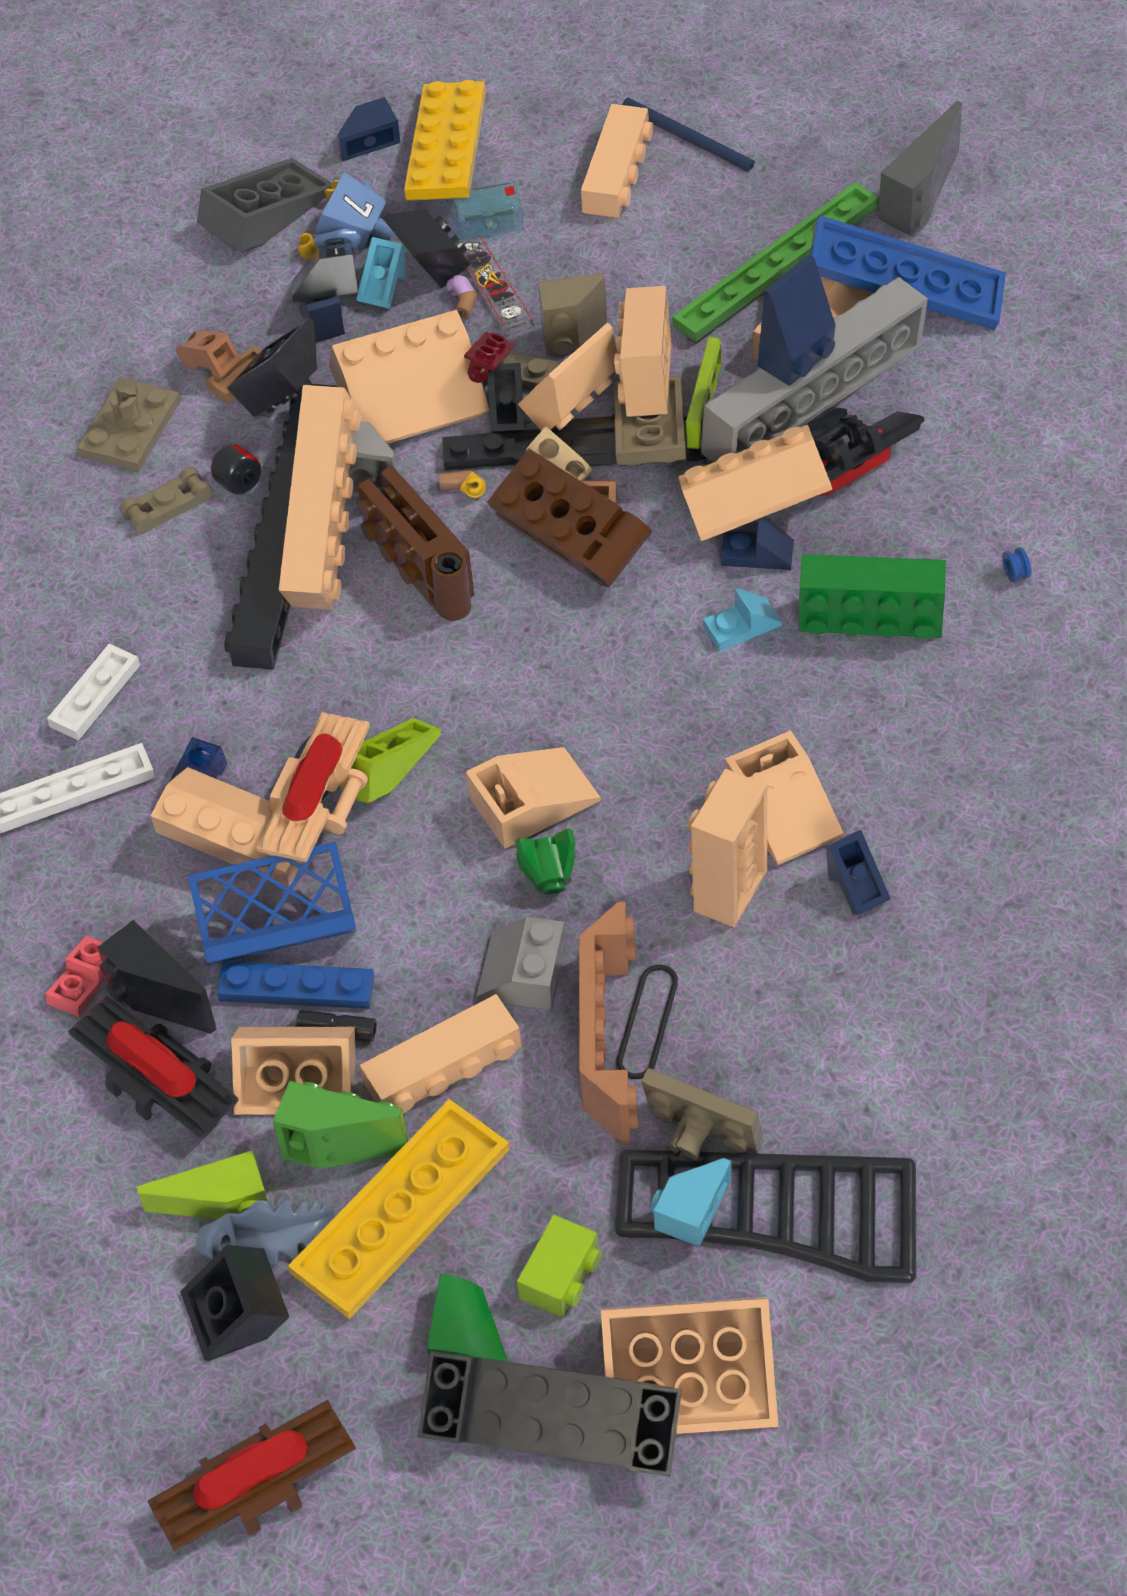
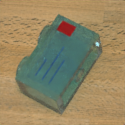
M515 181L471 189L469 198H453L455 217L461 241L524 230L523 209Z

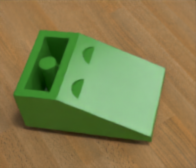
M289 1081L273 1119L282 1159L319 1169L393 1157L409 1141L403 1109L387 1101L373 1102L361 1099L356 1094L347 1091L337 1093L325 1090L312 1082L301 1084Z

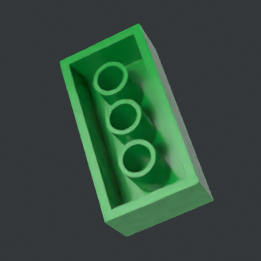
M802 554L799 587V631L812 634L844 633L849 636L868 634L881 635L883 637L913 636L921 639L931 637L942 638L946 560Z

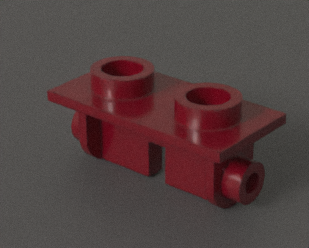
M485 332L464 354V358L471 360L467 371L470 380L475 383L483 382L487 378L489 370L495 371L516 345L508 342L500 334Z

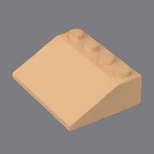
M457 310L331 346L329 368L337 387L346 389L351 400H354L356 409L360 410L361 421L370 422L387 444L470 420L490 412L482 382L475 383L468 377L467 371L471 360L464 358V354L472 346Z
M767 1297L601 1309L605 1376L682 1389L676 1434L778 1427L769 1301Z

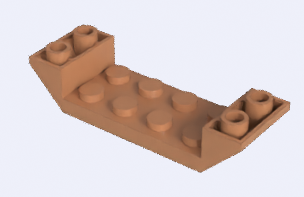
M617 902L579 935V1073L583 1110L621 1143L629 1144L631 1143L630 1129H638L636 1085L628 1084V1070H605L604 1063L606 1061V1040L604 1037V1027H606L604 994L606 993L605 976L629 975L628 961H636L634 917L626 916V902Z

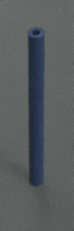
M629 97L622 104L625 106L647 108L649 122H652L654 125L748 172L754 167L755 161Z

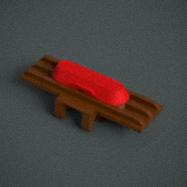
M329 1401L322 1402L272 1431L266 1423L258 1427V1433L209 1460L207 1457L199 1460L198 1462L202 1468L201 1471L147 1500L174 1552L237 1516H240L248 1535L251 1536L261 1530L256 1517L286 1501L291 1513L302 1507L299 1495L293 1485L356 1449Z

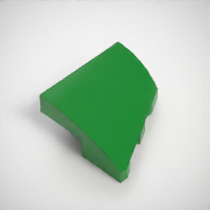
M440 1273L427 1344L428 1356H430V1351L508 1361L482 1287L466 1279Z

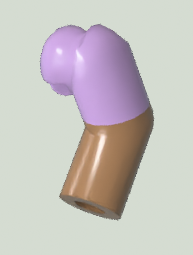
M455 275L447 282V290L453 289L451 295H458L459 301L455 310L458 311L460 318L468 319L476 302L477 293L466 277Z

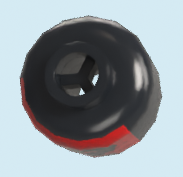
M237 444L228 445L220 449L213 457L211 464V475L214 480L233 494H244L253 489L258 483L262 471L261 463L257 457Z

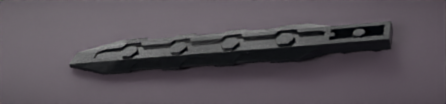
M684 407L686 460L707 459L701 454V447L699 449L687 448L686 420L690 407ZM830 407L804 426L808 425L814 438L838 424L840 418L848 415L847 409ZM615 414L607 417L572 419L561 430L556 426L551 429L556 436L582 457L589 466L617 464ZM534 422L524 425L525 431L442 437L444 469L455 470L503 465L515 466L525 454L526 448L538 436L541 430Z

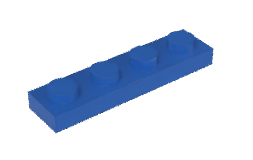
M223 961L217 996L219 1001L370 1009L375 975L373 969Z

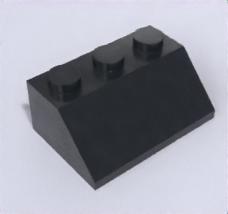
M307 318L266 345L227 387L230 393L252 416L255 417L263 411L270 414L280 404H286L295 394L297 396L302 394L303 385H311L312 382L309 377L317 370L314 322L311 318Z

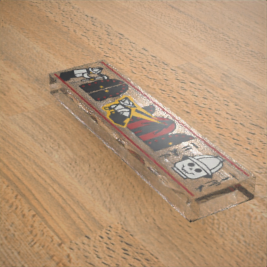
M482 235L462 242L468 249L463 254L471 263L464 272L503 336L507 337L535 327L533 316Z

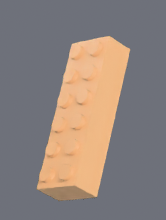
M303 385L279 583L280 593L292 607L333 610L334 600H339L341 595V580L337 579L338 566H343L345 560V546L341 545L342 532H347L349 526V513L345 511L346 498H351L353 491V479L349 477L350 464L354 465L356 462L357 447L356 444H353L354 431H359L361 422L360 410L356 409L354 400H351L346 389L342 387Z

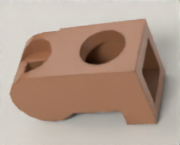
M197 330L191 334L186 343L179 344L176 348L178 357L186 366L193 370L198 367L210 369L215 377L222 378L241 361L227 333Z

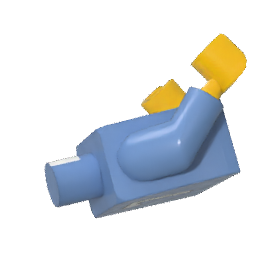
M343 173L340 180H334L331 183L332 189L325 190L328 203L321 214L314 232L316 234L315 238L309 233L302 234L299 239L301 245L297 249L302 258L309 259L319 245H325L324 241L332 238H344V242L351 241V246L359 250L365 248L371 235L390 241L394 232L380 218L386 205L385 199L377 194L370 183L358 182L350 175Z

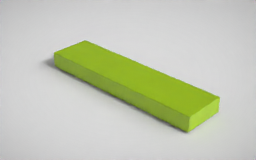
M708 337L686 420L687 448L699 449L702 444L704 405L714 397L722 367V344L720 338Z

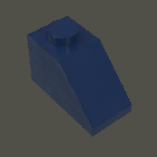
M385 97L355 106L337 135L342 161L401 143L398 119Z

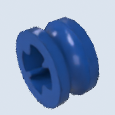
M1022 547L1016 548L1014 553L1010 551L1003 552L1002 563L1004 571L1011 582L1018 581L1019 576L1025 579L1031 576L1030 561Z

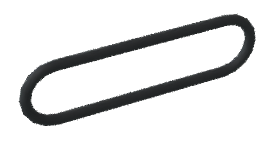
M653 965L643 972L617 1058L619 1070H626L623 1066V1058L646 978L653 971L663 970L671 975L672 986L648 1068L654 1069L678 986L677 974L671 967ZM647 1069L641 1073H631L628 1071V1078L641 1079L644 1077Z

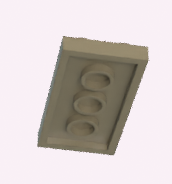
M681 376L670 377L667 414L627 417L625 403L619 404L618 383L620 381H615L617 465L638 466L642 463H672L677 460H686Z

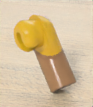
M471 470L438 474L441 491L459 489L471 498L481 497L486 491L485 481Z

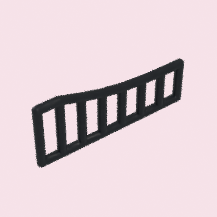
M623 1150L619 1155L615 1232L620 1237L680 1240L655 1230L654 1222L632 1221L635 1166H659L658 1189L664 1190L669 1178L674 1176L675 1167L697 1168L725 1158L731 1161V1169H739L737 1229L712 1226V1220L702 1242L744 1246L782 1254L866 1282L912 1283L916 1279V1163L911 1158L700 1152L697 1161H691L680 1157L681 1151L673 1153L672 1151ZM755 1169L779 1170L777 1237L753 1232ZM795 1171H819L818 1248L793 1241ZM835 1172H859V1262L834 1254ZM876 1173L900 1174V1266H875Z

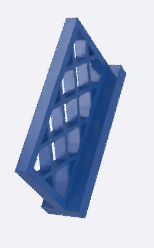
M336 842L314 846L307 862H304L303 865L292 859L270 856L187 875L208 966L222 963L223 961L227 962L356 932V925ZM331 852L334 867L326 879L307 869L315 855ZM288 862L300 869L289 888L270 877L279 863ZM270 866L266 874L257 869ZM251 870L263 878L252 896L233 886L240 872ZM303 873L322 883V886L311 902L292 891ZM233 874L229 882L220 878L222 876ZM334 874H336L338 887L330 883ZM214 879L226 887L213 905L200 897L197 882ZM266 881L285 892L274 911L256 900ZM329 887L340 894L343 910L327 913L315 904L325 888ZM229 890L248 900L237 919L218 908ZM289 895L308 906L300 920L289 921L278 914ZM252 903L271 914L263 928L253 930L241 922ZM202 904L211 909L206 918ZM312 909L321 914L308 917ZM215 912L234 923L226 937L210 940L207 924ZM275 918L284 922L282 924L270 926ZM238 926L247 931L233 935Z

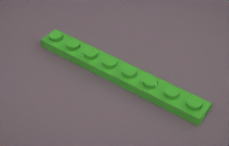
M853 183L672 316L673 326L697 342L762 294L806 256L810 255L814 227L819 215L855 225L878 208L879 197L858 183Z

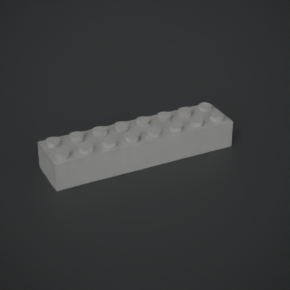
M898 277L889 284L881 286L865 300L858 301L841 316L834 317L836 325L834 350L828 358H822L816 363L805 377H800L788 386L759 367L756 372L744 380L737 381L720 396L711 398L704 405L701 454L713 463L725 454H736L746 450L757 441L771 440L781 436L786 430L793 427L801 428L826 409L832 407L921 346L928 298Z

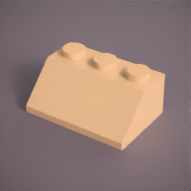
M609 323L605 324L518 403L520 408L541 431L545 426L550 430L554 426L561 430L574 418L571 413L574 408L580 413L594 400L590 395L593 391L600 395L613 383L609 378L615 372V354H617L613 327Z
M239 1027L231 1038L233 1094L239 1099L234 1105V1115H275L289 1081L301 1084L312 1082L325 1090L337 1093L343 1091L353 1093L356 1064L355 1027Z

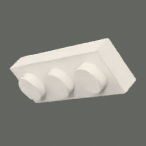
M108 644L48 716L49 727L79 741L139 668L138 656Z

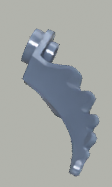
M259 1200L242 1213H226L212 1223L204 1225L197 1235V1250L208 1261H211L226 1245L264 1248L270 1266L277 1264L279 1253L289 1261H293L299 1255L298 1245L305 1249L312 1239L333 1219L334 1210L328 1209L327 1204H322L320 1207L319 1202L312 1203L308 1209V1202L303 1201L292 1211L291 1202L284 1200L272 1211L267 1201Z

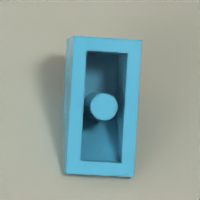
M722 1158L670 1177L664 1190L658 1189L651 1202L650 1212L654 1213L655 1230L700 1247L731 1182V1161Z

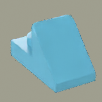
M372 237L356 301L390 310L397 280L405 282L406 279L403 244Z
M735 589V606L703 619V627L719 651L782 626L781 619L766 597Z

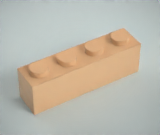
M611 104L581 188L582 213L620 218L623 206H629L631 198L630 185H635L637 182L639 171L637 165L644 162L646 154L645 142H650L653 134V123L649 122L647 108Z
M495 994L360 1064L363 1084L375 1102H390L403 1109V1113H406L416 1102L428 1096H438L446 1091L449 1085L458 1080L472 1078L479 1074L483 1067L497 1060L503 1061L512 1057L522 1047L520 1029L498 995Z

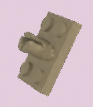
M120 377L77 446L79 456L140 471L181 402L180 392Z
M650 1068L647 1069L641 1083L649 1109L652 1110L651 1113L664 1122L672 1123L674 1119L680 1121L679 1127L668 1145V1148L673 1153H678L680 1149V1157L697 1161L700 1150L710 1134L723 1139V1143L727 1147L737 1152L744 1153L746 1149L755 1153L759 1151L764 1139L758 1112Z

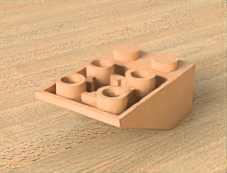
M791 730L725 758L726 769L767 784V850L777 865L844 837L842 828L811 761Z
M565 747L500 755L466 771L469 798L504 849L514 845L515 840L519 838H528L601 801V797Z

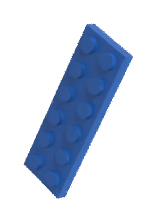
M821 215L818 216L814 227L810 255L815 258L820 277L873 293L881 286L887 285L899 277L928 298L926 309L987 328L996 329L1000 322L1006 272Z

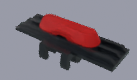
M897 411L875 424L867 426L862 420H858L857 415H845L840 418L838 424L815 436L813 440L832 486V490L822 493L820 496L833 493L889 460L891 446L918 431L921 423L925 421L924 417ZM847 435L850 442L838 446L836 440Z
M108 996L103 998L68 1031L71 1037L112 1068L105 1075L107 1090L116 1097L120 1096L122 1090L136 1100L137 1114L146 1121L152 1117L151 1108L156 1103L201 1138L239 1101L237 1096L208 1075L211 1069V1062L208 1059L197 1057L168 1034V1029L164 1025L158 1023L149 1029Z

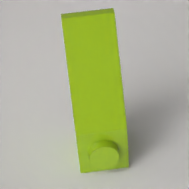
M411 718L363 741L351 768L365 773L368 777V782L363 789L359 790L356 799L361 802L370 803L393 791L441 736V729L416 718Z
M253 1151L136 1186L143 1209L146 1212L218 1219L226 1213H242L256 1201L263 1200L268 1202Z

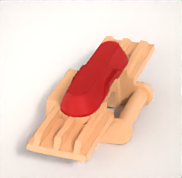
M324 712L321 713L300 758H288L270 795L269 806L273 814L258 843V852L307 862L321 832L337 835L344 833L347 827L345 820L357 794L368 782V777L365 773L351 767L370 728V722ZM337 787H344L333 813L330 814L329 809L323 808L321 803L325 790L336 792Z

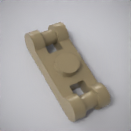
M187 467L182 470L179 477L138 498H126L120 504L119 510L125 518L131 519V525L138 534H143L209 500L213 495V490L207 482L201 481V475L196 468ZM191 489L190 492L183 494V492Z

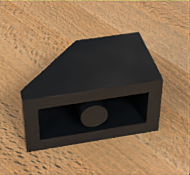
M521 363L500 364L495 371L490 369L488 373L491 433L525 431L524 411L518 405L523 400Z

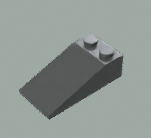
M956 101L881 172L879 220L908 235H912L919 227H924L928 223L934 205L959 152L962 117L961 102Z
M290 158L201 189L197 223L209 230L211 234L229 243L234 249L245 251L265 243L326 197L325 190L332 189L331 182L295 159Z

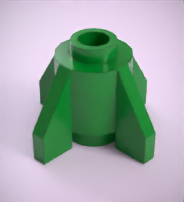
M565 829L554 836L536 840L526 838L515 840L518 866L534 885L535 889L543 890L545 895L557 894L566 890L565 885L572 881L571 873L576 857L573 829Z

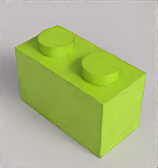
M553 1214L517 1280L519 1299L564 1318L569 1306L576 1307L584 1291V1284L582 1282L587 1272L594 1273L600 1263L602 1250H599L597 1232Z

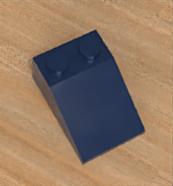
M811 255L806 256L764 291L757 366L788 386L800 377H805L822 358H828L835 347V321L815 258Z

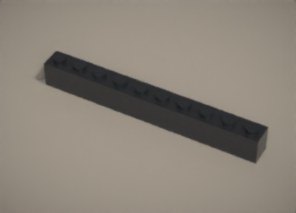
M311 384V386L337 387L336 385ZM302 394L293 396L290 399L289 421H284L282 430L283 444L276 449V470L271 471L269 475V496L264 497L262 500L261 514L263 518L261 523H257L255 526L254 550H249L247 556L248 573L240 581L239 604L235 603L233 606L232 631H227L225 636V652L230 653L232 666L274 670L291 606L280 593L279 583Z

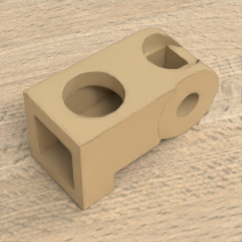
M546 426L526 448V451L530 448L581 482L592 472L588 463Z

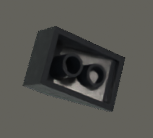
M134 920L97 947L102 961L99 964V968L109 982L105 985L106 989L116 1002L121 1003L124 1000L134 1011L209 1034L217 1030L206 989Z

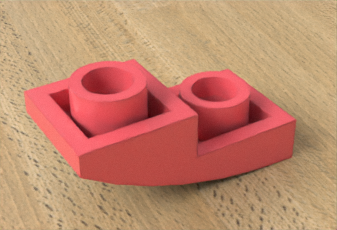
M88 936L82 939L65 959L66 971L45 993L47 1005L80 1017L106 979L99 968V964L102 961L97 949L103 942Z

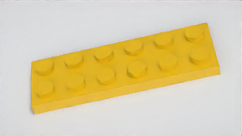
M464 80L452 83L435 81L423 85L404 188L406 200L469 198L486 95L485 81Z
M448 1099L288 1265L290 1274L350 1320L510 1150L509 1142Z

